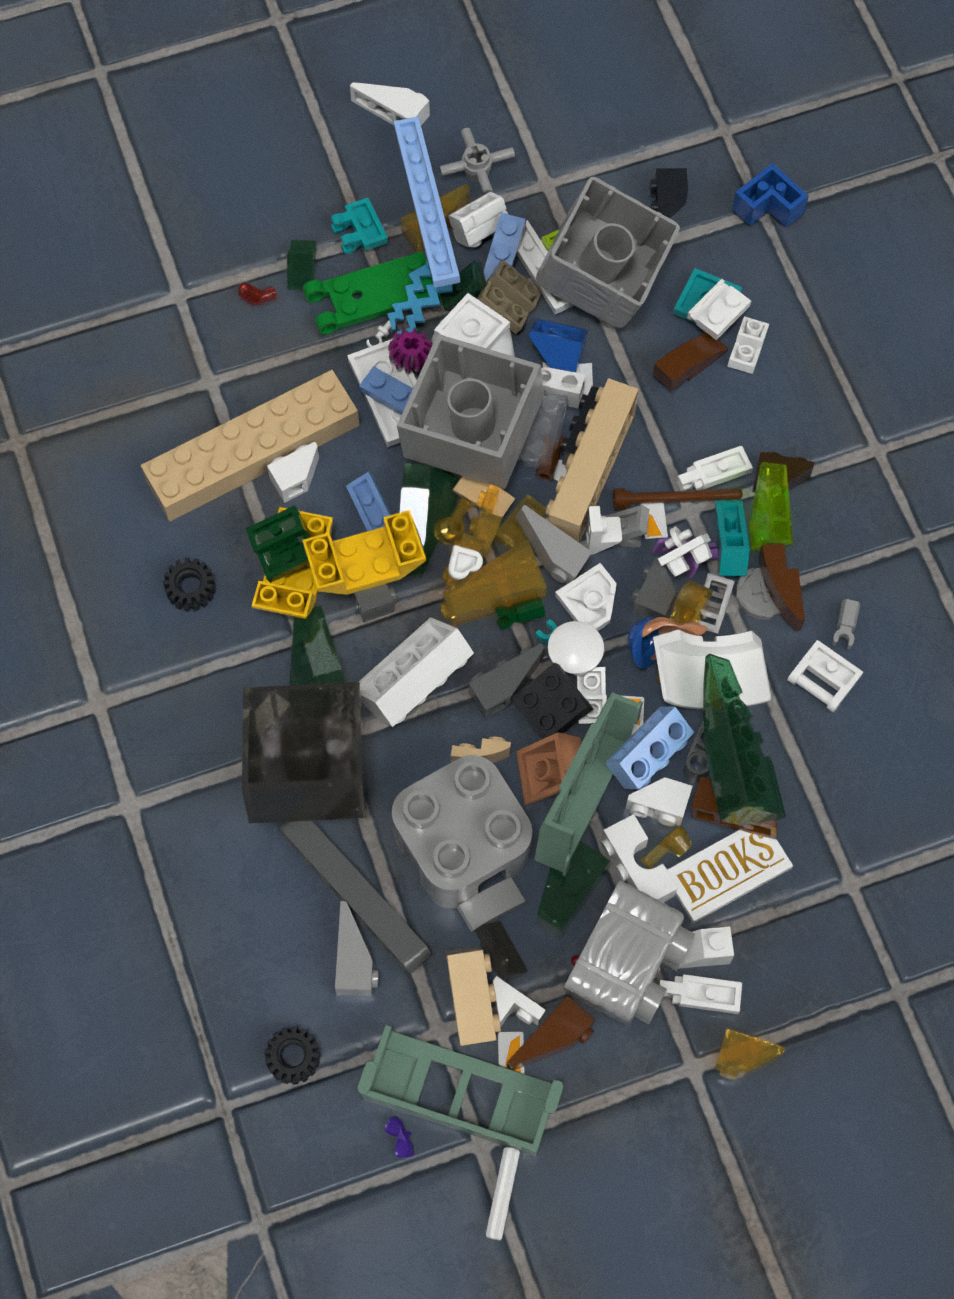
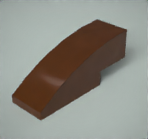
M708 333L701 334L678 346L654 364L653 374L672 391L686 379L690 381L724 355L728 348L719 339H714Z
M784 544L762 545L758 557L767 590L784 619L795 631H801L805 617L798 568L787 569Z

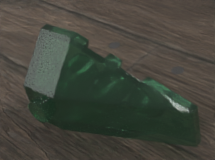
M404 463L400 512L411 511L426 557L424 563L406 575L408 577L422 578L441 534L443 535L446 524L457 506L458 495L452 490L459 479L427 464Z
M321 605L313 607L307 619L294 617L289 697L297 722L351 707L349 692Z

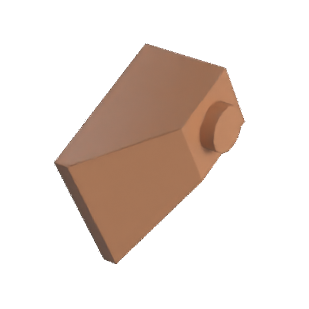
M557 732L516 751L525 805H531L560 792L558 787L581 745V737Z

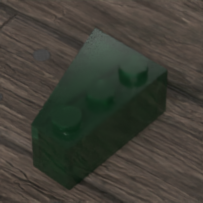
M580 841L571 858L566 876L562 875L563 872L550 867L537 912L536 924L560 940L609 870L610 860Z

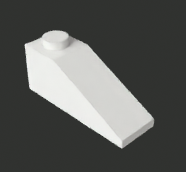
M355 82L350 85L352 102L394 125V121L418 116L422 126L430 116L429 100L423 94L416 93L409 88Z

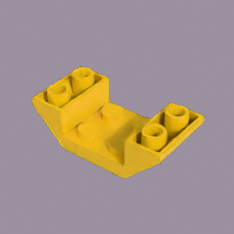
M279 507L278 513L288 508ZM299 511L311 537L330 533L331 536L332 517ZM310 564L271 583L264 576L263 581H258L252 608L307 619L315 606L319 592Z
M407 510L383 517L384 527L332 541L330 533L302 540L317 590L319 592L348 595L400 580L424 563L426 557L411 511Z

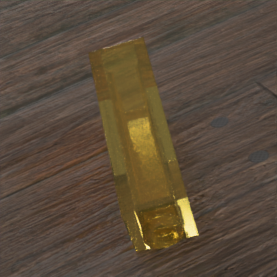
M529 540L519 543L444 591L443 603L439 604L443 618L449 619L451 626L455 627L496 614L495 609L500 606L513 607L512 604L540 597L541 600L546 599L547 587Z

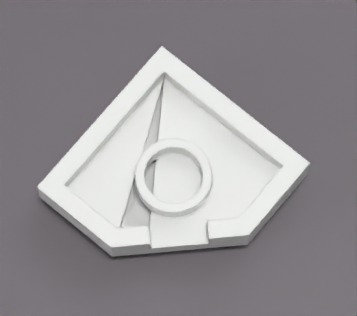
M599 563L557 590L555 597L574 621L587 623L599 631L610 624L617 583L602 564Z

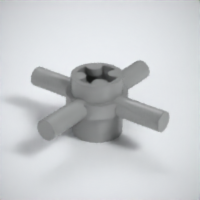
M464 128L461 134L467 148L463 153L462 160L439 166L440 174L444 176L464 170L468 180L480 183L484 195L489 192L493 193L488 178L492 163L515 157L514 149L511 147L490 153L486 146L475 143L470 128Z

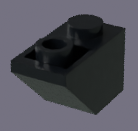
M656 168L655 179H650V195H655V201H651V209L671 218L686 205L688 194L687 168Z

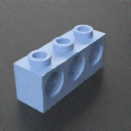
M659 707L605 764L624 789L640 790L651 782V777L658 770L668 765L669 758L675 752L687 745V740L693 735L694 731L676 707ZM651 745H652V749H653L652 754L650 753V747H651ZM632 764L634 765V772H633V774H632V771H631Z

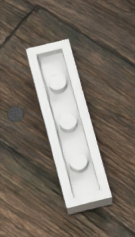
M526 220L517 256L556 315L574 305L552 294L537 283V272L548 251L528 220Z

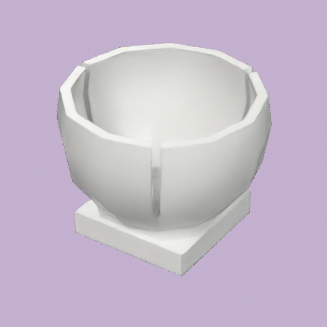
M469 293L434 329V335L431 340L432 345L437 334L515 357L512 335L509 329L510 321Z

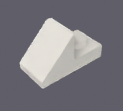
M600 506L588 508L586 539L587 549L592 551L591 555L622 541L620 518L601 516Z
M496 976L493 984L500 1028L513 1009L517 1011L516 1016L526 1024L530 1025L533 1022L539 1026L545 1017L546 1010Z

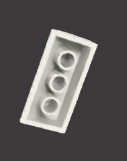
M430 617L356 683L350 691L380 721L393 727L401 723L415 706L422 704L436 687L443 685L447 681V677L456 669L463 667L467 659L474 652L458 628Z

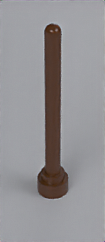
M614 488L613 508L614 510H626V507H631V504L737 500L742 498L743 492L740 489L631 493V491H626L625 488Z

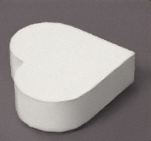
M454 545L448 564L449 576L454 580H462L469 573L476 572L483 564L482 556L475 550Z

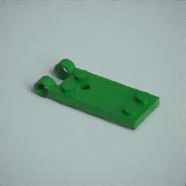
M423 252L414 253L322 282L320 280H311L305 283L302 290L307 302L315 303L329 297L335 313H321L315 318L319 333L322 335L331 334L336 330L395 312L392 304L408 301L405 286L413 284L409 273L424 266L427 262ZM432 277L420 278L424 291L414 293L417 299L429 297L426 285L433 284ZM360 293L362 297L355 299L353 294Z

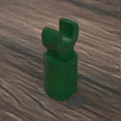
M540 597L512 604L513 607L500 606L495 609L498 618L504 617L503 619L496 620L500 629H507L515 622L522 623L545 616L544 605Z

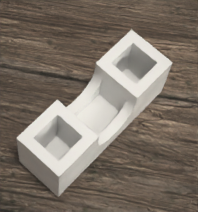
M634 814L604 829L601 846L608 857L612 856L617 863L615 870L623 882L627 881L629 885L659 900L661 903L676 896L678 888L664 864L653 869H644L635 862L634 854L647 846L648 837Z

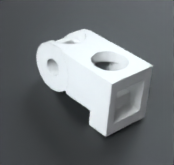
M548 367L541 368L544 398L569 402V407L578 408L585 390V374Z

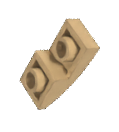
M465 476L460 478L452 490L473 507L478 506L497 522L502 519L515 500L514 497L500 487Z
M489 737V739L482 738L481 749L466 743L459 744V746L452 745L451 762L468 755L481 756L492 763L510 757L511 742H506L501 737Z

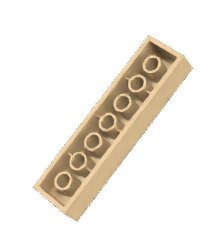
M330 370L140 466L145 481L170 522L267 473V465L275 458L285 457L304 444L309 445L315 442L317 447L360 426L358 410L334 371Z

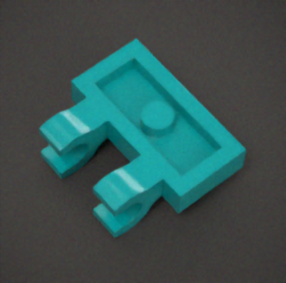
M369 198L344 205V213L331 216L333 222L331 228L334 234L342 233L349 226H352L354 233L341 236L343 242L341 248L344 254L354 252L359 246H362L363 250L367 251L388 244V236Z

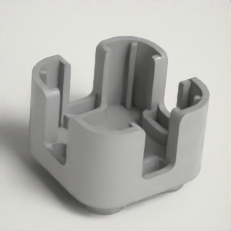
M468 755L451 762L402 790L393 803L392 820L396 844L404 856L408 853L411 855L419 869L420 883L424 891L435 904L441 907L455 909L461 903L478 894V886L483 881L501 872L504 879L514 878L529 863L532 844L531 822L497 767L484 757Z

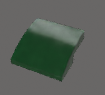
M295 505L246 528L253 551L258 555L266 579L270 583L309 565L302 540L311 538Z

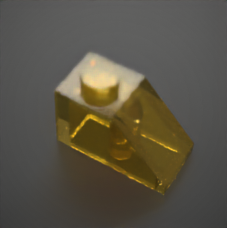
M687 580L676 597L670 619L676 623L694 621L701 624L713 590Z
M726 1029L714 1069L719 1070L721 1076L737 1080L738 1077L744 1078L780 1059L785 1047Z

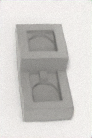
M510 877L461 903L457 909L470 931L474 932L495 922L498 917L523 906L526 901Z

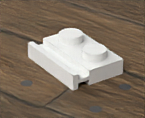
M721 279L688 312L687 318L694 320L697 326L717 340L750 307L751 300L734 287H729Z

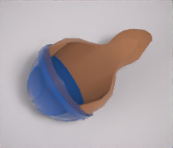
M647 617L630 628L627 637L628 648L633 653L635 665L646 669L657 660L653 637L679 629L685 633L700 636L707 631V626L700 625L694 621L676 623L665 617Z

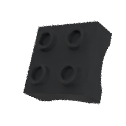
M553 663L512 697L541 739L557 732L563 733L572 724L593 710V707L577 689L568 674L557 663Z

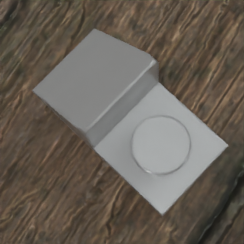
M640 505L606 515V517L620 518L622 541L616 545L634 548L641 546L642 535L647 533L650 509Z

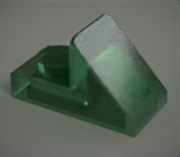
M290 240V251L287 252L288 290L303 291V285L315 279L316 241Z
M473 261L459 272L460 283L452 284L453 292L440 293L445 311H452L467 293L476 299L478 298L480 290L487 286L481 263Z

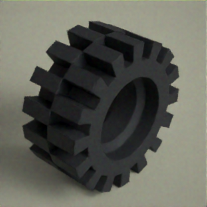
M185 558V563L182 564L180 559L175 561L177 566L174 567L171 564L168 567L169 573L165 572V580H163L165 592L172 605L175 604L179 610L184 607L186 612H190V607H193L194 611L199 610V605H202L203 608L206 607L207 600L212 601V593H215L216 590L210 567L208 568L205 562L200 564L199 559L194 558L193 562L190 561V558ZM191 576L199 579L200 586L196 591L185 593L179 589L182 579Z
M292 1026V1029L284 1027L280 1033L276 1031L273 1034L274 1037L268 1040V1046L264 1052L265 1062L274 1078L281 1080L284 1084L290 1082L293 1085H297L299 1081L303 1080L304 1083L310 1075L313 1076L316 1073L315 1069L320 1064V1051L315 1038L303 1028L300 1030L296 1026ZM292 1044L300 1046L304 1051L303 1061L294 1067L287 1066L281 1061L283 1049Z

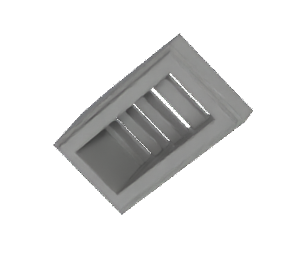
M708 573L693 621L707 626V631L719 634L735 581ZM711 585L726 589L725 594L710 590ZM708 595L722 599V604L707 600ZM704 606L719 609V614L703 610ZM701 615L715 619V625L700 621Z

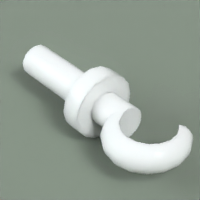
M390 321L383 327L379 326L377 328L378 333L375 337L379 340V344L383 342V336L387 337L389 335ZM368 339V340L366 341L367 346H368V347H371L372 345L369 343V339Z

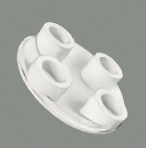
M572 621L560 625L553 631L548 641V656L552 662L559 664L565 672L575 676H583L586 672L594 669L603 657L604 643L601 635L594 627L584 622Z

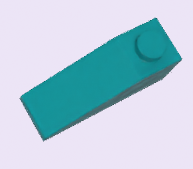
M715 500L719 576H747L750 547L743 501Z

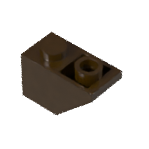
M760 452L752 492L780 497L810 479L814 462L808 461L803 457L791 458L781 456L776 452Z

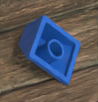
M537 319L530 330L529 337L548 366L576 373L581 361L588 330Z

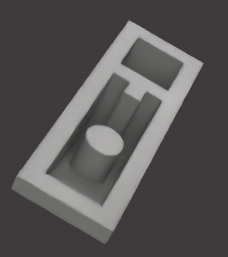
M524 504L515 518L545 569L551 573V576L560 583L565 582L566 584L570 583L575 579L592 551Z
M341 901L335 979L336 995L372 997L373 988H378L379 970H374L372 958L347 902Z

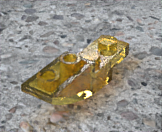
M489 485L485 491H480L476 506L480 507L477 517H472L468 532L472 533V535L463 533L459 540L454 538L449 554H451L453 546L456 545L475 550L482 557L484 556L503 518L492 514L500 491L499 487ZM446 564L441 580L445 581L443 589L449 590L461 580H454L449 576L448 564Z

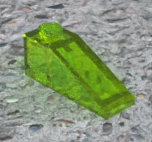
M766 462L760 464L749 523L752 551H760L761 546L767 544H784L785 548L793 545L787 467L785 464Z

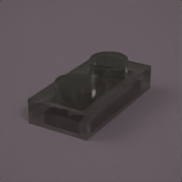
M501 921L483 924L475 930L481 946L490 956L496 973L504 982L522 977L528 972Z

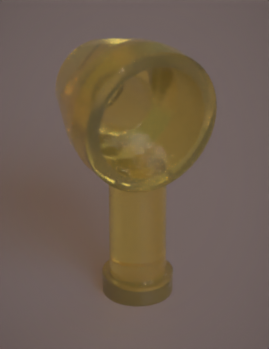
M460 498L458 506L451 517H444L436 522L434 532L436 538L441 543L446 545L455 543L463 534L465 526L462 518L472 506L471 502L466 498Z
M681 824L678 825L646 857L640 859L647 869H652L653 865L668 851L680 857L693 845L685 828Z

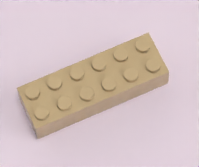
M609 378L605 387L600 386L595 397V402L597 403L595 408H590L587 414L585 432L580 431L575 446L578 448L575 455L570 454L565 467L567 469L565 477H560L555 492H558L556 498L549 501L545 513L547 521L579 543L586 530L588 508L597 505L635 416L639 389Z

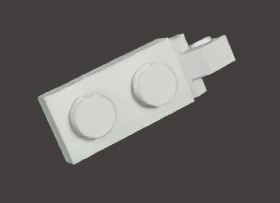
M739 446L693 462V465L687 468L686 473L678 475L676 484L680 491L690 490L694 487L696 490H704L752 473L753 467L743 447Z
M683 974L682 977L675 976L674 982L660 980L658 983L667 989L663 997L672 998V1004L739 1014L741 982Z

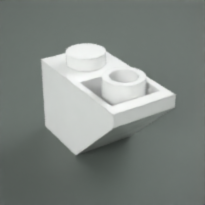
M315 442L309 445H301L293 453L285 457H277L267 465L269 478L284 503L309 490L319 460L318 447Z
M664 777L630 794L625 809L630 810L631 814L638 817L646 818L650 816L656 818L658 822L666 826H674L675 824L680 826L692 786Z

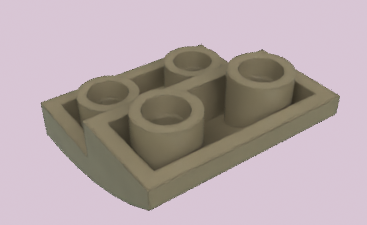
M502 259L488 278L477 299L510 321L509 329L514 334H517L522 329L529 312L536 307L541 291Z

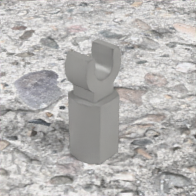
M844 599L841 602L836 625L838 630L832 638V646L836 647L839 638L847 640L848 650L853 646L855 638L852 632L856 629L860 610V603L858 601Z

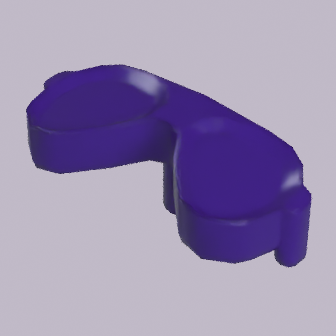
M397 1116L391 1117L385 1125V1131L398 1138L395 1147L396 1156L400 1158L414 1156L413 1146L409 1140L411 1133L405 1131L402 1121Z

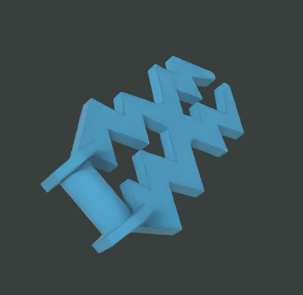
M428 261L424 266L409 273L413 284L405 286L408 301L392 304L395 312L387 313L393 332L396 331V320L404 321L402 311L412 310L413 315L406 316L409 328L406 330L412 332L416 328L415 323H425L421 311L422 308L440 306L437 293L453 292L452 284L434 288L433 284L426 285L429 297L416 298L414 293L424 291L420 278L431 277Z

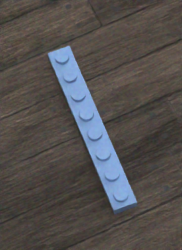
M419 117L394 121V128L434 288L460 283V276Z

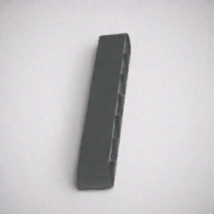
M301 809L278 827L284 839L341 901L347 902L351 913L406 973L410 974L432 955L423 941Z

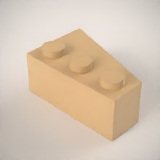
M480 945L445 951L460 1045L496 1040L495 1032H501L498 1014H492L491 1002H496L494 984H488L486 973L492 972L489 954H483V949Z

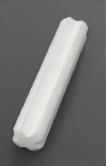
M505 1147L503 1150L486 1230V1237L490 1239L501 1240L503 1236L520 1154L516 1148Z

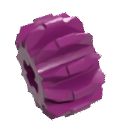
M403 328L401 334H394L392 341L388 345L390 362H395L396 370L404 367L406 374L410 369L418 373L420 367L424 366L432 348L431 339H426L427 335L425 332L417 334L416 328L412 332H408Z

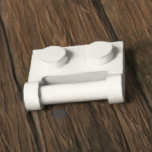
M817 640L792 671L787 681L804 688L827 705L826 708L834 713L860 679L863 671ZM807 669L836 689L838 692L835 696L803 675L805 670Z

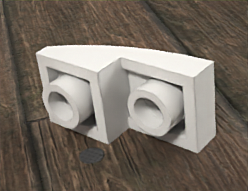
M744 316L727 367L753 374L769 327L768 323Z
M595 667L586 672L585 675L577 676V689L593 707L590 713L578 720V724L595 723L607 701L605 667Z

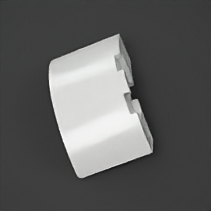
M680 629L653 637L662 695L665 702L683 708L707 710L711 703L719 700L725 701L731 708L752 706L771 701L772 697L761 638L753 631L716 636L714 638L715 642H705L702 636L691 635Z

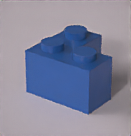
M772 163L735 192L732 210L749 226L769 212L781 224L788 227L804 214L809 195Z

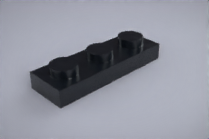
M591 386L588 395H582L578 407L581 412L579 416H573L569 431H572L570 437H564L560 452L563 453L562 464L566 465L570 454L575 455L578 448L575 444L580 431L585 432L587 414L590 408H595L597 403L595 402L599 389L597 387Z

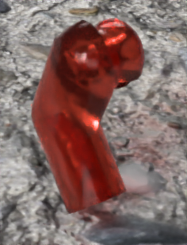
M247 282L241 283L238 286L239 296L255 306L277 298L273 286L262 290Z

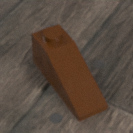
M700 777L691 806L692 819L777 839V821L729 783L724 782L718 777Z
M567 996L508 1060L507 1068L514 1071L570 1050L579 1042L584 1045L595 1032L591 1029L595 1020Z

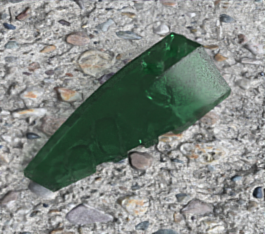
M709 653L705 656L703 721L708 767L720 820L744 826L782 819L786 817L774 766L770 756L765 757L760 744L763 743L760 732H754L749 719L753 715L749 706H746L739 697L743 691L730 660Z

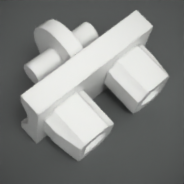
M677 527L670 529L672 538L665 541V545L668 549L675 545L678 548L658 558L661 566L667 565L676 577L690 569L683 557L691 552L697 565L712 558L707 544L711 539L708 534H704L686 543V539L693 536L691 530L687 529L681 532Z

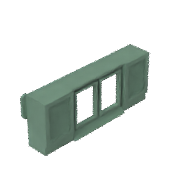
M613 692L611 693L596 722H592L558 787L560 793L557 795L540 828L535 861L563 872V876L567 875L571 858L613 777V773L605 762L631 737L633 726L637 724L640 717L642 701L638 703Z
M385 1025L373 1062L369 1061L366 1063L358 1085V1091L366 1101L505 1147L516 1148L520 1152L535 1157L549 1114L556 1112L563 1090V1083L561 1081L553 1079L552 1083L393 1032L392 1027ZM432 1061L463 1071L448 1116L417 1106ZM471 1074L503 1084L489 1129L457 1119Z

